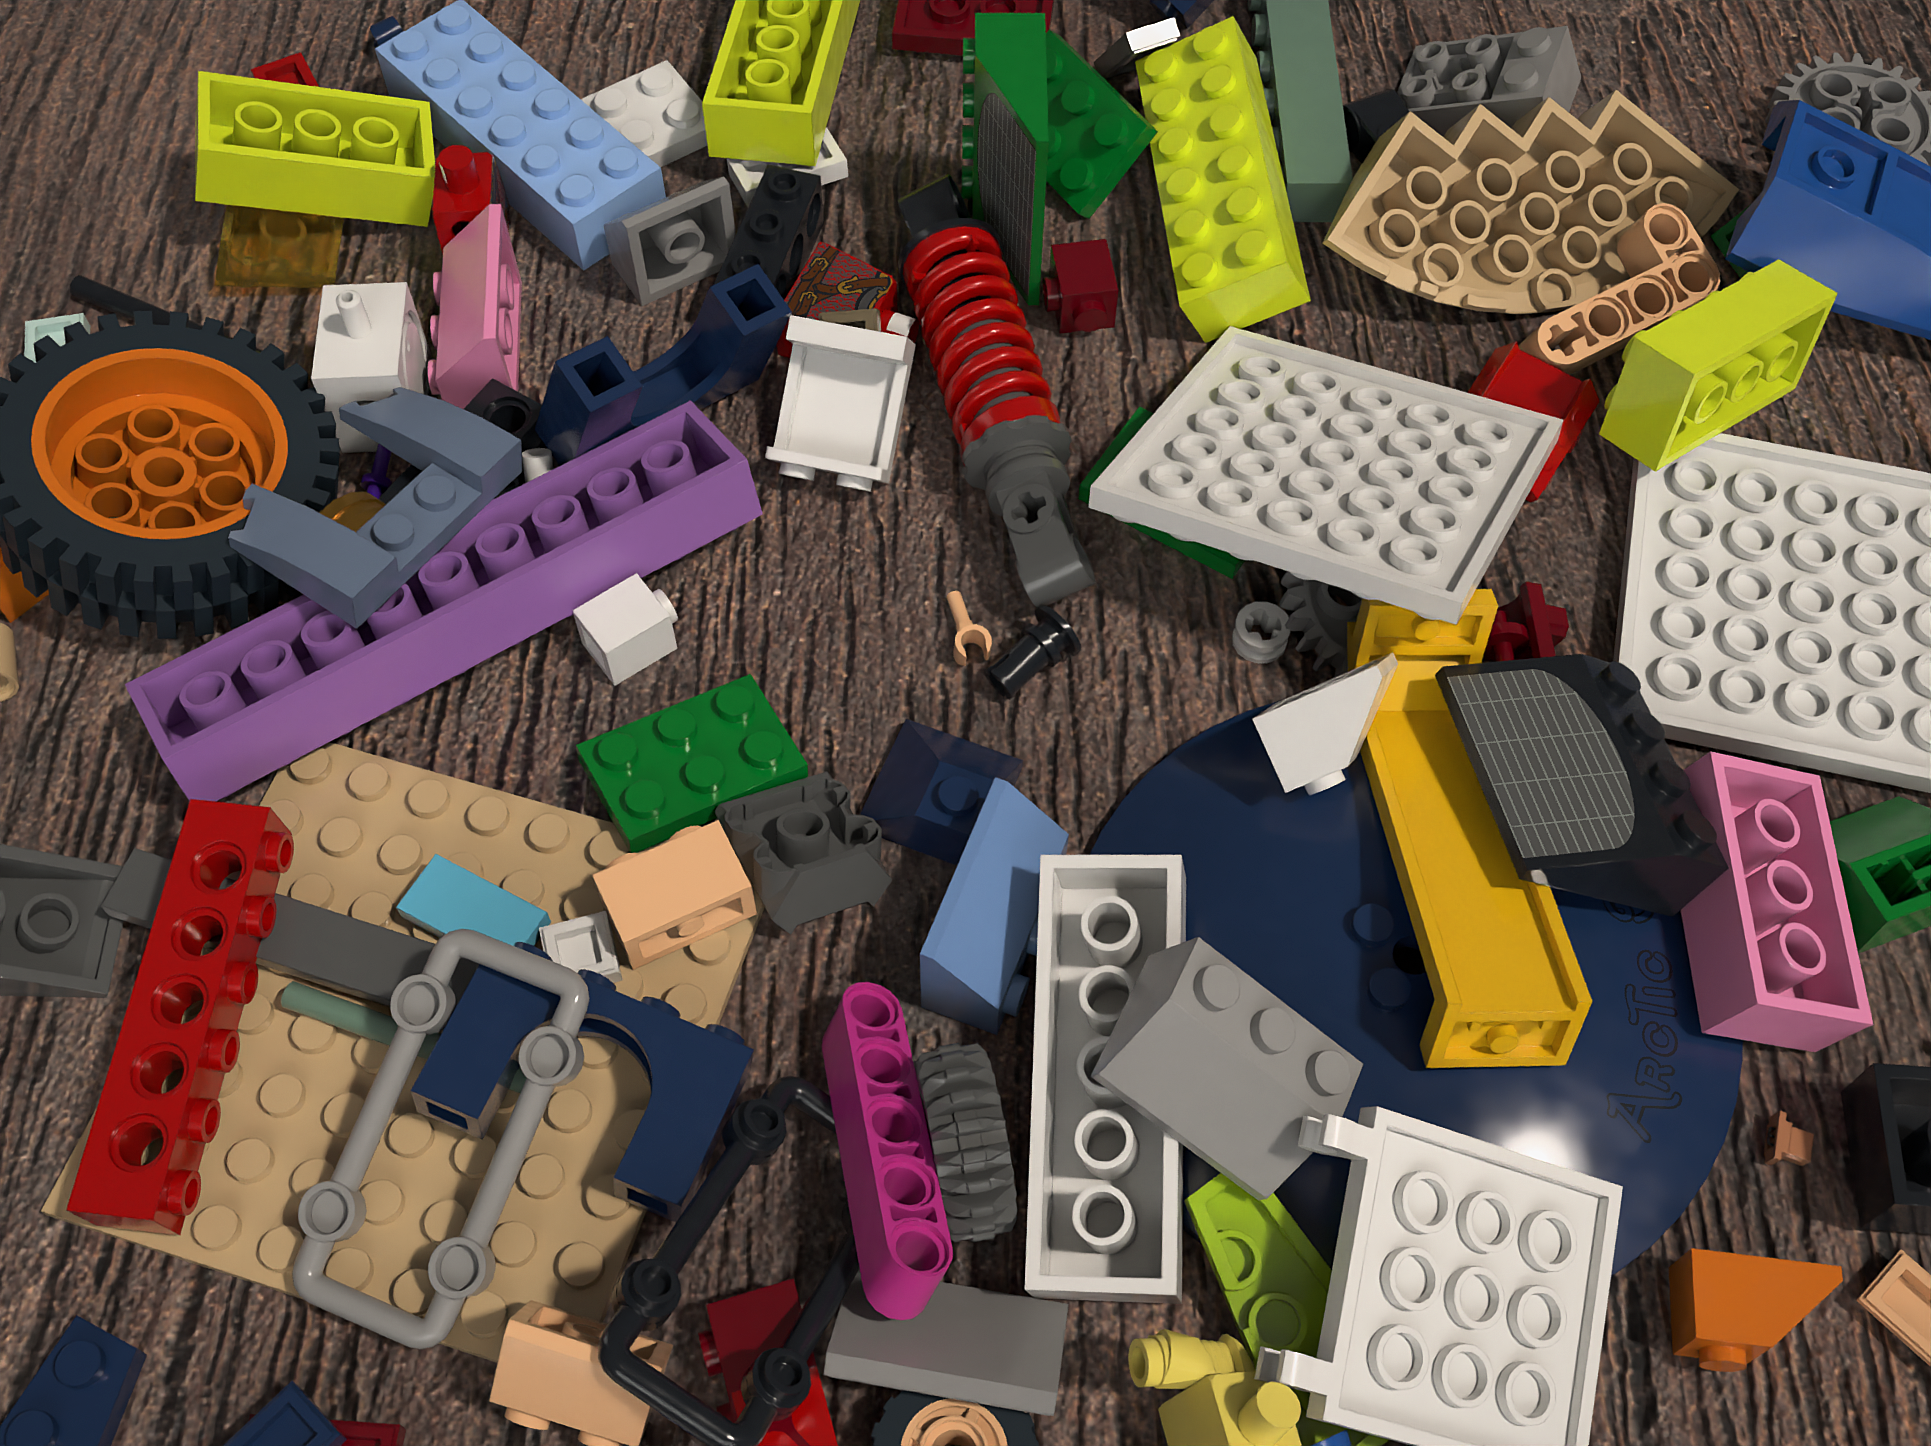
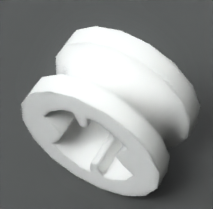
M1253 602L1241 609L1236 618L1232 634L1233 646L1237 653L1245 660L1254 663H1269L1277 660L1285 651L1291 629H1286L1285 626L1289 619L1286 612L1279 606L1269 602ZM1261 625L1264 633H1272L1271 639L1262 640L1258 632H1251L1252 626Z

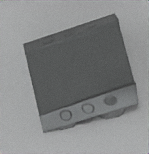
M827 771L721 803L714 812L772 921L790 935L797 925L867 901L874 907L892 881L881 862V827L873 818L852 813L850 809V791L842 782L834 780Z

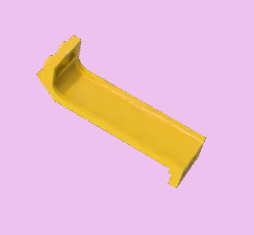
M1492 589L1475 590L1457 625L1442 620L1426 619L1417 615L1414 611L1380 600L1363 598L1357 621L1347 622L1348 671L1392 652L1398 662V666L1361 746L1360 753L1435 999L1419 1045L1426 1068L1566 1065L1593 1002L1551 888L1521 880L1516 873L1435 677V674L1443 666L1482 663L1483 654L1498 609V603Z

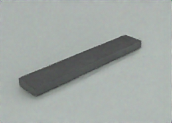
M134 848L101 907L109 916L151 929L172 860ZM226 877L221 883L220 889L231 886L236 880ZM275 893V925L271 934L267 938L261 939L256 955V964L390 1007L391 997L395 988L404 979L422 973L435 944ZM223 934L208 940L204 947L216 949L222 940ZM463 957L459 959L448 984L455 994L456 1006L479 966L478 963Z

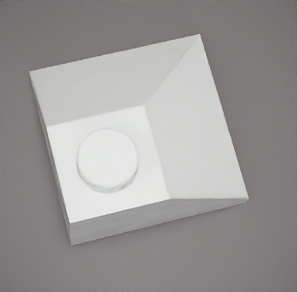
M1393 652L1281 700L1252 719L1285 793L1304 785L1308 795H1312L1345 780L1341 769L1348 767L1357 757L1398 666Z

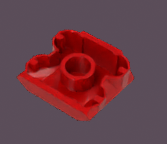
M1517 341L1494 350L1467 392L1563 419L1558 441L1525 499L1529 502L1537 501L1541 493L1551 483L1557 468L1566 454L1571 453L1579 442L1588 419L1600 402L1591 379L1581 381L1520 350Z

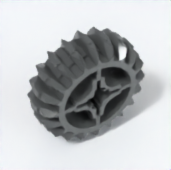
M960 1043L938 1046L935 1051L921 1053L915 1064V1072L951 1240L954 1242L964 1240L978 1242L994 1239L996 1234L1012 1231L1018 1212L1015 1199L1017 1194L1014 1185V1171L1000 1095H998L995 1074L992 1072L991 1062L987 1057L986 1051L978 1043L960 1046Z

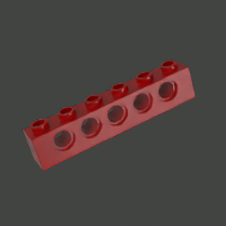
M190 799L66 1211L96 1226L180 1236L185 1217L194 1211L201 1192L199 1166L206 1143L214 1139L219 1128L221 1107L218 1098L225 1073L230 1072L234 1068L238 1059L240 1037L237 1029L244 1004H249L252 1001L258 986L256 955L261 939L267 938L274 928L276 920L275 892L280 874L288 871L294 854L292 833L271 807ZM241 871L235 883L227 888L220 889L221 883L228 875ZM223 934L222 940L216 949L206 955H201L202 948L208 940ZM204 1000L199 1014L191 1021L181 1024L182 1016L186 1009L193 1003ZM184 1067L183 1076L178 1085L172 1090L162 1093V1085L166 1077L174 1070ZM163 1137V1146L159 1155L150 1163L141 1165V1158L145 1148L155 1139Z

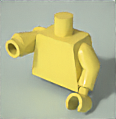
M1164 1329L1159 1330L1156 1335H1149L1148 1338H1137L1131 1342L1128 1364L1132 1380L1137 1387L1185 1389L1158 1408L1168 1446H1302L1295 1425L1301 1415V1406L1296 1394L1282 1383L1273 1381L1267 1383L1254 1379L1256 1373L1254 1363L1237 1339L1228 1334H1223L1219 1341H1207Z

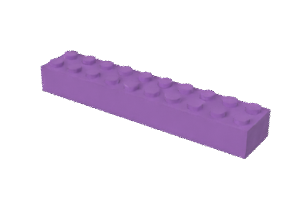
M689 401L493 499L357 629L307 596L302 595L126 683L125 686L162 760L188 800L218 801L261 777L289 765L294 760L322 745L348 734L353 729L381 714L407 703L412 698L442 682L464 673L469 668L503 650L521 643L526 638L562 619L574 615L572 610L637 573L642 578L761 516L763 513L748 460L692 401Z

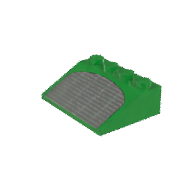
M975 13V38H963V74H974V82H963V118H973V125H962V159H973V165H962L963 199H972L973 219L990 224L998 232L1004 247L1003 261L1007 265L1010 279L1028 305H1039L1049 145L1045 13Z

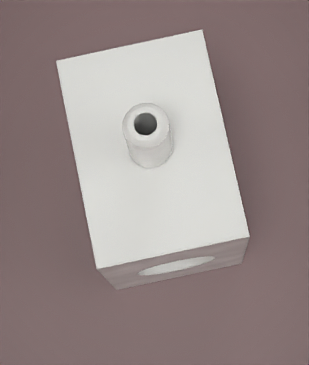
M407 282L323 285L311 380L316 392L325 396V412L332 411L336 422V438H339V446L342 453L376 452L378 443L340 420L339 408L354 401L363 406L394 396L393 389L398 387L429 396L428 361L433 360Z

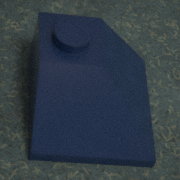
M905 719L860 815L875 820L882 829L883 839L957 866L995 777L1008 781L1011 785L1015 786L1023 767V760Z

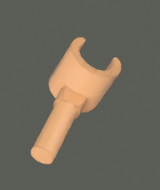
M959 591L948 593L946 598L956 623L957 631L953 650L956 663L966 666L967 657L963 646L968 643L978 644L982 648L984 658L987 661L990 657L992 638L989 631L983 626L973 624Z

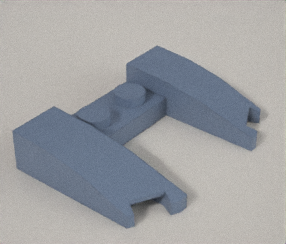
M403 387L393 389L394 396L360 406L357 401L345 404L339 408L340 420L422 470V472L357 532L305 505L252 483L245 490L242 499L244 509L251 510L243 530L230 531L228 537L230 547L357 629L522 472V449L519 438L451 403Z

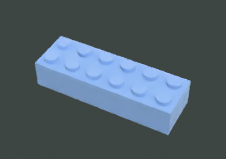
M464 0L453 2L375 48L389 96L430 102L432 133L445 147L464 145L472 153L488 152L494 155L509 204L583 271L609 255L604 224L666 198L660 166Z

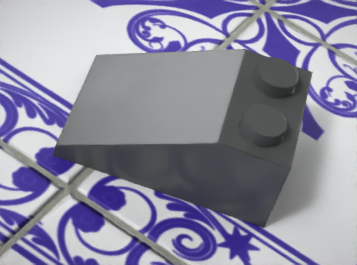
M0 844V996L107 998L124 920L109 916L101 905L124 866Z

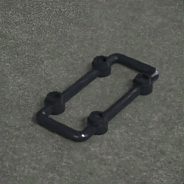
M785 1076L778 1078L767 1087L759 1099L742 1102L734 1110L722 1131L725 1151L653 1258L633 1262L615 1284L611 1295V1303L615 1314L603 1330L598 1343V1360L603 1371L615 1383L707 1446H758L773 1421L788 1418L808 1396L811 1387L807 1361L860 1269L847 1201L842 1210V1222L847 1233L781 1346L762 1352L744 1373L741 1382V1393L746 1405L736 1422L730 1421L630 1351L631 1346L641 1331H652L662 1326L678 1306L681 1298L679 1273L749 1166L761 1165L769 1161L784 1142L787 1133L784 1113L789 1105H794L836 1134L830 1096L800 1077Z

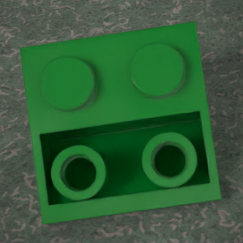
M1898 796L1830 821L1858 954L1930 927L1931 808Z

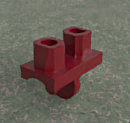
M1526 581L1519 587L1520 593L1515 600L1498 607L1482 659L1497 662L1556 656L1554 647L1566 638L1569 628L1566 608L1546 604L1542 584Z

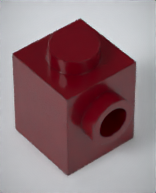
M1099 239L1051 245L1049 277L1043 278L1042 281L1043 300L1046 312L1055 311L1060 334L1115 328L1119 289L1107 240Z

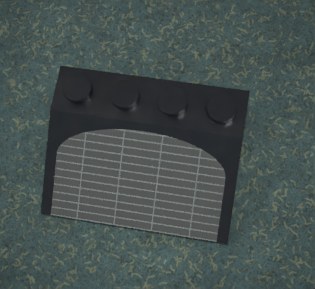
M1584 654L1443 666L1435 674L1519 879L1673 917L1729 869L1716 843L1717 834L1714 827L1702 816L1689 790L1691 786L1690 780L1684 770L1676 764L1664 740L1665 730L1661 723L1651 714L1640 692L1641 683L1638 677L1624 664L1616 661L1609 663Z

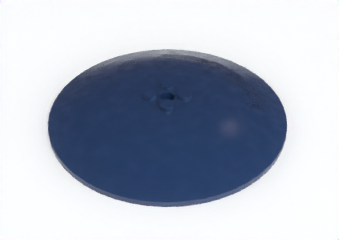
M1274 702L1245 711L1210 727L1178 747L1151 769L1122 800L1102 829L1090 855H1182L1186 875V941L1200 937L1363 1063L1342 1118L1358 1123L1360 1108L1378 1106L1623 1186L1611 1277L1647 1251L1683 1214L1706 1181L1724 1144L1737 1102L1743 1061V1040L1706 1034L1701 1031L1681 910L1671 917L1550 887L1593 1001L1566 1065L1426 1068L1419 1045L1435 999L1427 972L1417 975L1406 973L1396 965L1393 959V951L1398 948L1410 947L1419 952L1420 949L1360 751L1348 767L1341 769L1345 777L1344 781L1312 795H1308L1304 785L1285 793L1252 720L1277 703ZM1183 1145V1230L1202 1245L1184 1200L1220 1174V1172ZM1313 1152L1273 1193L1332 1270L1351 1160Z

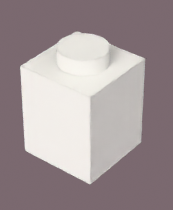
M637 573L572 610L582 644L614 686L678 649L672 625L678 621V616L673 605L662 590L657 589L651 592Z

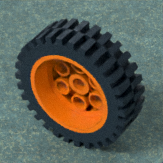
M133 311L134 325L120 327L116 314L113 313L97 317L99 332L88 334L80 321L64 327L65 345L59 346L49 335L33 343L36 363L20 353L8 364L11 381L0 377V547L3 562L12 574L22 572L24 587L35 597H39L49 590L51 608L65 616H68L78 603L81 604L83 623L102 630L109 615L118 617L120 635L139 637L142 622L156 623L158 639H177L176 623L190 621L193 623L195 637L214 634L213 617L225 615L231 629L248 623L249 604L254 603L264 615L279 607V588L291 597L298 592V590L231 548L228 539L230 531L243 530L251 510L244 509L242 499L245 490L252 483L305 505L318 513L333 500L337 499L340 448L339 438H336V422L332 411L325 412V396L317 393L315 387L308 389V373L298 363L284 370L285 352L272 343L260 353L256 352V334L240 328L231 340L224 337L223 321L206 317L202 330L189 328L188 313L170 311L169 325H153L152 311Z

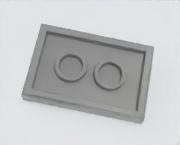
M859 1269L840 1306L826 1351L824 1375L860 1383L1054 1416L1069 1304L940 1282L922 1313L913 1319L896 1320L877 1312L868 1302L863 1290Z

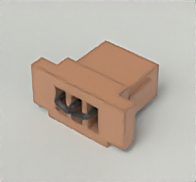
M1779 1111L1770 1116L1769 1125H1767L1764 1163L1773 1165L1782 1159L1799 1166H1804L1811 1162L1814 1134L1793 1127V1123L1786 1121V1112Z

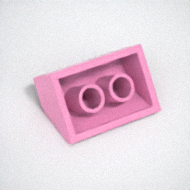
M489 204L443 248L442 271L434 272L433 274L434 296L437 305L440 306V314L432 315L430 320L431 338L434 349L437 350V359L428 361L429 387L432 395H441L443 401L462 409L470 403L492 378L518 392L522 281L501 204Z

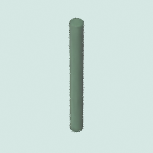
M295 981L289 983L282 994L281 1005L284 1008L390 1046L398 1027L392 1016ZM441 1034L426 1035L417 1056L428 1059ZM521 1068L517 1070L509 1090L521 1093L527 1079Z

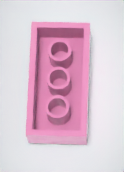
M1710 751L1684 769L1691 783L1689 790L1702 816L1714 827L1717 834L1716 843L1729 869L1681 909L1701 1031L1711 1035L1817 1052L1873 1025L1820 776Z

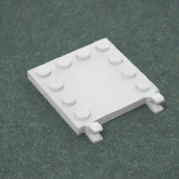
M1378 1106L1360 1108L1358 1123L1331 1114H1324L1323 1121L1314 1117L1303 1116L1298 1141L1299 1147L1312 1152L1351 1160L1317 1358L1281 1349L1280 1352L1260 1347L1254 1379L1267 1383L1271 1381L1279 1382L1289 1388L1309 1392L1307 1418L1411 1446H1588L1623 1186Z

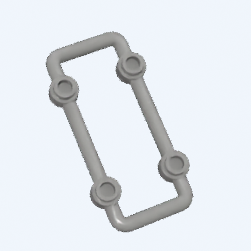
M458 929L450 931L439 938L432 948L421 974L412 975L398 984L390 1002L392 1017L398 1025L397 1030L330 1181L321 1182L311 1187L304 1194L299 1204L298 1220L306 1236L296 1256L292 1277L293 1285L300 1297L312 1305L411 1348L426 1349L434 1347L447 1337L455 1324L465 1298L477 1296L483 1292L494 1278L496 1269L495 1257L488 1244L554 1088L567 1085L577 1077L582 1069L584 1061L583 1046L576 1036L586 1015L590 997L588 986L581 975L568 967L480 932ZM463 957L559 995L560 1001L550 1025L532 1031L524 1039L520 1047L519 1064L527 1079L460 1236L440 1243L430 1257L428 1276L436 1292L425 1317L420 1318L326 1277L323 1274V1270L335 1242L348 1240L359 1231L364 1223L367 1212L366 1203L359 1187L426 1035L443 1030L456 1008L455 994L448 984L459 959Z

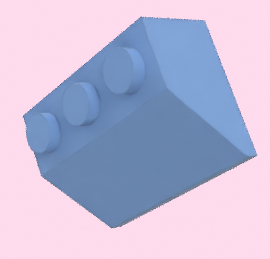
M995 777L920 952L921 1008L996 1035L1006 1013L1015 1017L1018 1015L1030 981L1029 977L1023 976L1021 973L1029 954L1037 956L1040 856L1066 855L1069 837L1065 830L1008 781Z

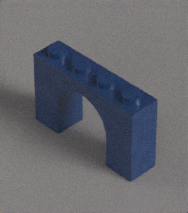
M759 264L752 266L709 287L699 314L689 331L668 351L636 371L631 370L608 336L555 361L535 431L546 447L551 450L559 466L689 401H692L701 410L759 380L792 311Z
M516 942L514 944L517 948L553 961L547 953L533 945L523 942ZM479 964L411 1089L417 1112L483 1140L511 1086L517 1070L520 1068L519 1051L524 1039L532 1031L550 1025L559 1004L560 996ZM580 969L578 974L581 975L588 986L590 1000L577 1036L602 1038L627 1050L641 1065L651 1089V1096L646 1111L613 1177L614 1196L676 1223L697 1189L720 1139L724 1125L729 1119L751 1071L754 1049L745 1046V1040L731 1029L717 1024H708L706 1028H702L681 1019L680 1012L665 1001L648 996L643 997L641 1001L617 992L616 985L603 975L591 970Z

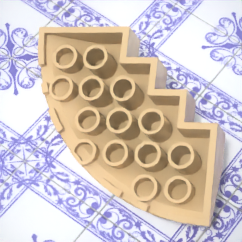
M1617 90L1580 115L1578 120L1548 97L1517 120L1512 128L1483 105L1479 104L1450 127L1444 137L1409 111L1379 137L1350 183L1323 244L1356 267L1392 286L1438 303L1474 311L1508 314L1556 312L1569 309L1631 278L1620 261L1617 253V243L1621 235L1651 207L1666 203L1681 209L1701 238L1719 220L1739 189Z

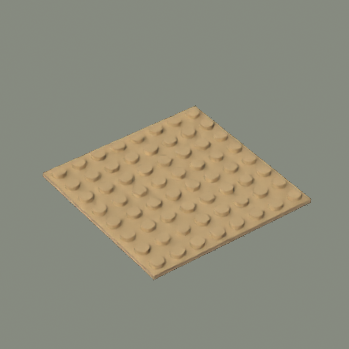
M331 742L301 756L289 765L279 768L259 805L271 807L291 831L294 841L292 863L286 873L280 874L275 893L434 944L437 943L439 937L402 918L396 906L435 854L546 911L551 920L549 925L605 911L592 875L604 870L614 859L630 853L612 822ZM665 840L661 843H658L637 853L641 854L643 852H646L650 849H653L659 845L668 842V840ZM741 862L740 864L752 886L757 914L634 970L611 924L623 979L614 983L617 992L639 1001L646 996L665 1001L680 1012L681 1019L702 1028H706L708 1024L719 1025L765 908ZM241 871L231 873L227 878L237 880ZM540 937V939L535 944V947L543 951L542 941ZM203 946L201 955H206L212 952L213 949ZM256 964L258 968L257 990L252 1001L249 1004H244L237 1029L240 1037L238 1059L234 1068L230 1072L225 1073L218 1098L221 1107L219 1128L214 1139L206 1143L198 1170L201 1177L200 1197L194 1211L185 1217L181 1235L96 1226L66 1211L96 1109L41 1212L47 1216L303 1299L296 1291L292 1277L296 1256L306 1236L298 1220L299 1204L304 1194L311 1187L321 1182L330 1181L389 1046L284 1008L281 1005L282 994L287 985L295 981L386 1015L392 1016L388 1006ZM204 1000L197 1001L186 1009L182 1016L181 1024L191 1021L199 1014ZM576 1036L583 1046L584 1061L582 1069L577 1077L567 1085L554 1088L488 1246L494 1254L496 1264L494 1278L483 1292L477 1296L465 1298L453 1328L447 1337L438 1344L498 1363L509 1319L530 1300L599 1322L604 1321L611 1303L613 1288L622 1275L647 1211L614 1196L613 1177L646 1111L651 1096L650 1085L644 1070L638 1061L621 1046L598 1037ZM417 1056L359 1187L366 1203L367 1212L364 1223L359 1231L348 1240L335 1242L324 1267L323 1274L415 1316L424 1318L436 1292L428 1276L430 1257L440 1243L460 1236L520 1093L508 1090L482 1140L417 1112L411 1089L427 1059ZM184 1067L174 1070L166 1077L162 1085V1093H166L178 1085L182 1079ZM163 1137L155 1139L145 1148L141 1158V1165L150 1163L159 1155L163 1146Z

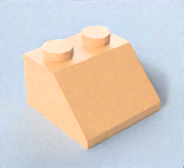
M530 1300L509 1319L502 1341L489 1400L490 1402L507 1407L504 1416L508 1420L539 1430H547L551 1421L580 1430L577 1439L587 1446H623L624 1444L639 1446L653 1409L615 1383L603 1371L598 1360V1343L603 1330L607 1326L606 1323ZM639 1334L630 1351L664 1374L673 1345Z

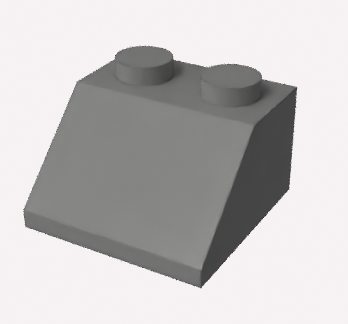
M724 176L702 181L604 224L611 263L641 306L720 271L736 236L730 185Z

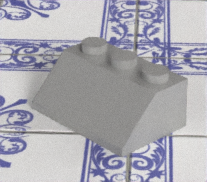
M1200 937L1148 956L1091 1077L1254 1198L1264 1200L1313 1153L1298 1146L1303 1116L1314 1117L1322 1121L1324 1114L1342 1117L1363 1063Z

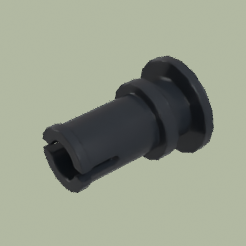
M1041 604L1034 610L1038 624H1027L1021 630L1022 638L993 664L983 669L985 677L994 689L1009 700L1046 665L1050 667L1057 665L1062 660L1060 654L1062 651L1072 656L1077 655L1081 651V643L1071 626L1056 611L1046 605Z

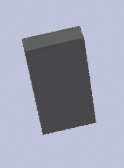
M1174 17L1126 32L1094 61L1096 71L1105 80L1135 71V61L1159 49H1163L1178 40L1177 38L1180 34Z

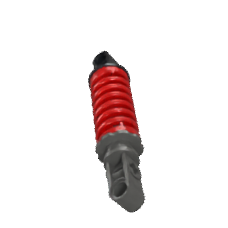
M947 173L898 198L901 213L912 235V239L906 244L900 254L898 271L903 285L907 288L914 302V311L921 325L923 339L929 349V358L936 372L938 386L944 396V405L949 418L952 420V430L957 443L960 445V455L964 464L962 469L964 478L972 487L985 490L991 510L1003 516L1017 557L1016 566L1024 588L1036 608L1041 604L1047 606L1096 583L1091 564L1079 541L1064 498L1070 486V479L1064 465L1071 455L1069 445L1072 439L1067 427L1060 422L1056 405L1050 401L1052 393L1049 384L1042 377L1043 367L1039 356L1034 353L1035 345L1031 333L1025 329L1027 322L1024 313L1017 305L1018 297L1015 288L1009 282L1010 274L1006 263L1003 261L1004 247L996 229L990 224L970 218L967 206L951 175Z

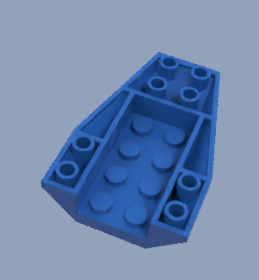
M1801 100L1779 101L1772 110L1761 144L1775 151L1763 191L1737 220L1725 260L1748 272L1754 273L1779 259L1838 293L1830 310L1831 312L1931 340V167Z

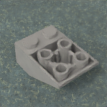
M1568 26L1547 29L1536 27L1524 32L1502 35L1484 34L1472 39L1449 42L1432 41L1425 45L1416 46L1397 93L1409 111L1437 133L1444 136L1450 127L1479 104L1483 105L1510 128H1512L1517 120L1548 97L1553 99L1567 112H1570L1581 80V73Z

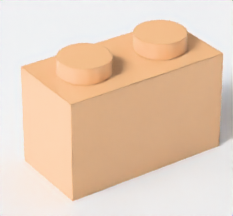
M719 820L703 827H686L671 836L668 842L641 854L628 853L611 861L604 870L592 875L604 909L633 970L757 914L752 886Z

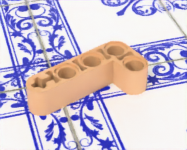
M1661 203L1654 205L1621 235L1617 243V253L1620 261L1631 278L1548 318L1519 345V349L1570 375L1625 348L1637 332L1641 330L1647 331L1667 320L1676 311H1684L1704 300L1711 292L1717 291L1720 284V272L1683 211L1672 204ZM1559 344L1560 349L1551 351Z

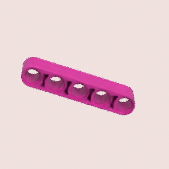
M859 982L849 986L844 992L823 1036L822 1053L863 1290L868 1302L877 1312L891 1319L907 1320L913 1319L923 1312L953 1259V1247L902 1007L898 999L888 989L870 982Z

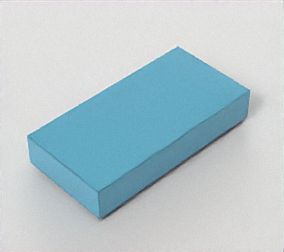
M437 854L434 855L396 906L402 918L439 938L450 931L469 929L512 946L516 942L535 946L541 937L539 928L548 926L551 923L546 911Z

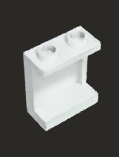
M791 315L786 339L793 343L774 446H767L765 458L781 463L779 474L814 481L815 470L838 474L836 485L871 492L873 481L889 484L916 344L906 336Z

